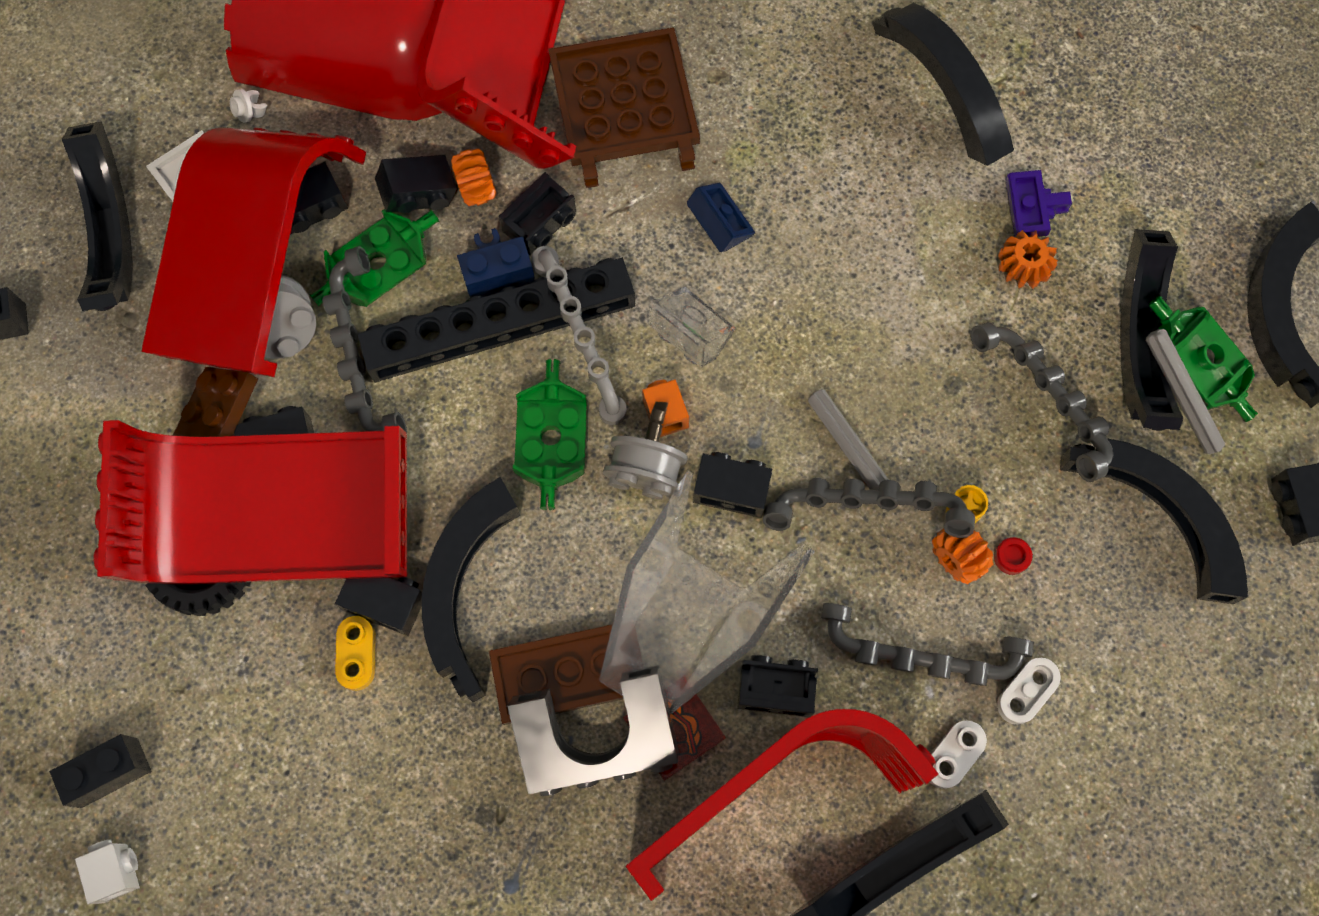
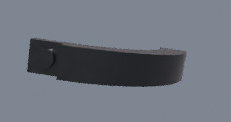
M913 2L902 9H890L884 13V17L873 22L875 34L902 45L925 66L935 79L957 119L969 158L988 166L1014 151L1006 119L987 77L966 45L944 21L928 9Z
M100 121L68 127L62 138L79 189L87 231V272L77 299L82 311L93 309L96 311H106L118 305L119 302L128 301L132 285L133 261L127 208L114 155L103 123Z
M1312 202L1290 218L1261 252L1251 275L1247 300L1248 322L1252 340L1267 373L1277 387L1289 381L1294 387L1296 395L1305 401L1310 408L1319 403V366L1306 350L1295 327L1291 308V287L1297 265L1307 249L1319 242V210Z
M1135 229L1124 280L1120 324L1121 372L1125 399L1131 419L1140 420L1143 428L1156 431L1165 429L1180 430L1183 416L1173 396L1171 387L1146 342V337L1151 332L1158 330L1162 325L1161 319L1148 304L1158 296H1161L1167 302L1169 282L1178 246L1170 231Z
M1107 438L1113 448L1114 456L1111 464L1108 465V473L1105 477L1122 482L1145 494L1157 503L1173 520L1183 535L1192 555L1197 578V599L1235 604L1248 598L1247 575L1239 543L1230 523L1209 493L1193 477L1163 456L1128 442ZM1086 444L1070 447L1061 456L1060 470L1078 473L1076 468L1077 458L1082 454L1095 450V447Z
M501 477L484 486L469 498L446 525L429 559L423 583L422 623L424 637L437 673L443 678L455 672L456 675L450 678L460 698L467 695L468 699L472 702L486 696L466 658L460 641L457 624L458 598L466 571L482 545L504 525L521 516Z
M984 790L964 803L949 809L872 857L805 903L790 916H866L916 880L1005 829L1009 823L987 790Z

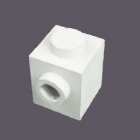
M111 839L104 840L87 848L88 854L75 859L87 904H102L140 888L135 872L138 869L137 857L134 851L128 848L127 844L112 843Z

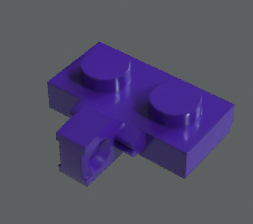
M1041 170L1007 174L1005 180L1014 237L1022 230L1028 237L1036 230L1038 237L1048 236L1051 231L1049 219H1053L1055 214L1069 212V208L1072 205L1070 191L1051 193V189L1044 188Z

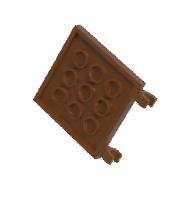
M674 27L549 49L567 144L572 143L576 145L574 158L570 159L571 165H582L586 188L599 186L595 162L678 148L681 170L695 169L693 161L695 160V154L692 145L700 144V134Z

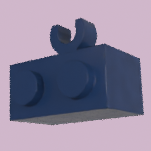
M494 228L491 229L493 240L490 243H483L479 233L474 235L477 250L457 255L470 298L474 296L486 297L498 293L505 287H521L531 284L535 280L523 236L501 242L499 232Z

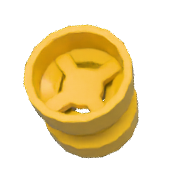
M975 485L962 486L954 493V495L963 500L967 509L975 515L976 524L988 509L986 493Z

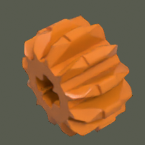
M479 148L467 149L452 156V168L464 203L468 206H479L495 199L497 192L484 152Z
M1022 230L1017 233L1016 237L1010 236L1006 239L1004 247L998 253V259L1001 260L999 271L1008 272L1006 282L1013 279L1017 280L1018 289L1027 282L1033 289L1040 282L1044 283L1049 280L1052 275L1051 271H1054L1058 261L1054 258L1057 248L1047 247L1049 237L1040 240L1037 230L1028 237Z
M943 528L932 539V550L939 559L938 563L956 581H961L968 585L984 576L994 565L992 559L993 552L987 547L988 542L983 540L980 532L974 531L968 537L957 538L947 534Z

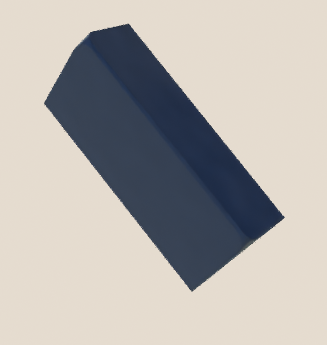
M720 182L697 187L688 199L687 206L719 252L728 251L754 236L755 231Z

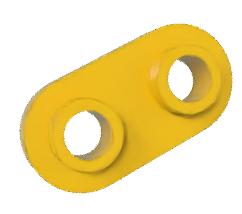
M351 616L344 619L336 632L335 675L337 681L343 687L352 691L365 689L371 684L375 676L376 633L373 625L360 616ZM354 628H359V637L355 640H350L349 632ZM358 664L359 673L354 677H350L348 675L349 667Z

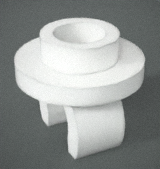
M237 89L234 91L233 97L230 98L231 112L242 123L250 122L252 117H263L267 105L265 103L254 104L257 103L259 92L256 90L246 92L243 89Z

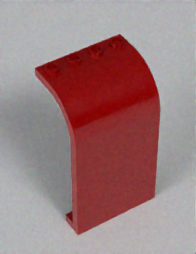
M438 0L418 70L417 88L421 99L535 168L545 169L574 158L576 145L572 143L563 145L554 139L555 132L552 131L546 134L547 127L545 126L539 129L534 127L550 63L549 49L554 47L565 0Z
M229 127L214 128L202 134L188 150L180 168L141 352L169 359L275 377L277 363L266 361L264 357L298 194L304 175L319 156L331 162L336 160L341 163L344 156L357 164L364 165L366 151L355 146L353 139L340 135L325 137L316 133L304 135L286 130L272 132L262 128L250 130Z
M119 420L103 421V432L98 437V448L102 454V463L96 480L97 488L100 492V509L95 514V525L99 531V541L93 557L97 577L126 582L161 584L407 577V432L400 426H384V431L188 437L142 431Z
M835 709L818 713L792 728L625 867L651 901L654 900L665 888L651 869L783 759L804 745L819 741H834L856 748L875 764L898 794L908 789H914L916 786L926 785L939 774L933 767L936 761L923 745L918 744L915 746L903 731L878 715L856 709Z

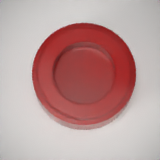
M1016 537L1003 540L994 551L996 566L1002 572L1009 575H1017L1025 571L1030 566L1033 558L1030 546L1024 540Z

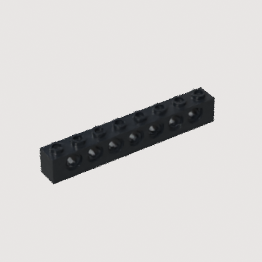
M623 257L615 260L613 258H606L594 266L583 269L576 267L566 271L569 291L581 303L583 322L635 307V292ZM540 277L528 285L505 287L493 295L486 297L474 296L467 299L465 303L455 306H439L430 313L420 316L408 315L401 318L399 322L389 325H373L367 328L366 331L357 334L367 371L374 383L568 327L570 324L561 317L560 302L555 300L557 298L556 293L548 288L547 278ZM554 277L552 281L560 282L563 278ZM593 285H600L603 287V289L599 292H591L588 290ZM528 304L538 305L534 311L523 310ZM572 306L565 309V311L570 313L576 310ZM496 313L505 314V317L502 320H490V318ZM462 323H472L468 330H457L458 326ZM430 332L439 333L437 338L433 340L424 339ZM396 342H406L403 348L391 350Z

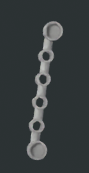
M541 246L532 254L533 269L537 274L546 276L548 288L556 293L560 302L561 317L570 324L574 333L575 348L584 355L588 364L589 379L597 384L603 398L599 404L601 420L608 425H618L626 417V403L621 397L616 396L609 379L608 362L598 355L595 348V334L583 322L581 303L569 291L567 272L563 267L559 266L557 252L552 247ZM554 277L563 278L560 282L552 281ZM571 306L576 308V310L571 313L565 311L566 308ZM581 337L591 339L588 343H581L579 341ZM596 367H601L605 370L602 374L593 373V369Z

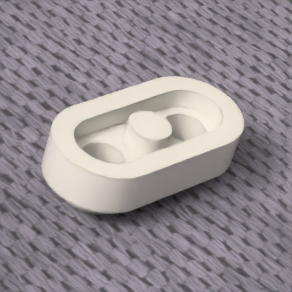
M1035 658L1027 662L998 698L997 708L1001 717L1005 721L1017 725L1033 719L1060 684L1061 676L1058 667L1046 658ZM1034 672H1038L1043 676L1042 685L1034 682ZM1012 699L1020 702V712H1014L1011 709L1010 702Z
M961 721L948 730L931 752L936 761L933 767L939 774L929 782L937 788L946 789L957 785L963 779L986 747V734L980 725L973 721ZM964 733H969L973 736L974 743L972 746H967L963 743L962 736ZM943 761L951 766V773L948 776L940 772L939 766Z

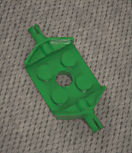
M385 209L382 210L384 218L331 255H329L327 250L323 252L328 281L323 287L310 294V297L318 307L323 304V296L331 294L329 277L333 267L345 258L346 250L361 246L366 251L369 261L376 257H383L386 259V263L380 269L370 268L369 273L356 277L348 272L344 276L343 285L350 297L351 303L364 307L370 305L426 265V254L423 244L425 235L423 232L439 222L435 213L429 210L425 215L411 222L408 218L392 212L386 213Z
M1161 296L1151 301L1148 306L1161 319L1162 325L1159 329L1167 331L1197 391L1207 403L1205 405L1207 410L1229 405L1238 412L1244 422L1252 420L1258 412L1253 409L1245 398L1249 395L1247 390L1255 376L1253 366L1205 307H1196L1180 312L1179 309L1172 311ZM1207 348L1215 355L1214 363L1207 356Z
M554 359L553 372L552 360H546V378L544 381L516 394L517 419L513 471L527 482L539 486L541 490V510H547V497L549 510H554L555 490H558L559 486L571 483L585 474L587 398L585 394L559 380L561 362L557 359ZM548 430H556L560 433L561 439L555 445H546L541 440L543 434Z

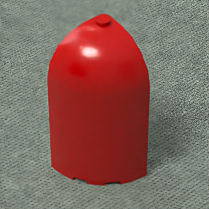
M232 0L231 4L225 3L224 30L230 31L231 47L226 49L231 75L234 82L388 119L417 121L441 114L440 110L421 99L417 88L419 65L438 0Z

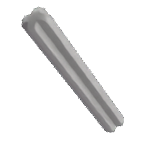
M1158 329L1151 332L1146 337V342L1204 452L1213 454L1221 451L1225 446V442L1167 331Z
M821 389L813 393L808 400L813 410L869 489L878 490L881 481L889 480L827 392Z

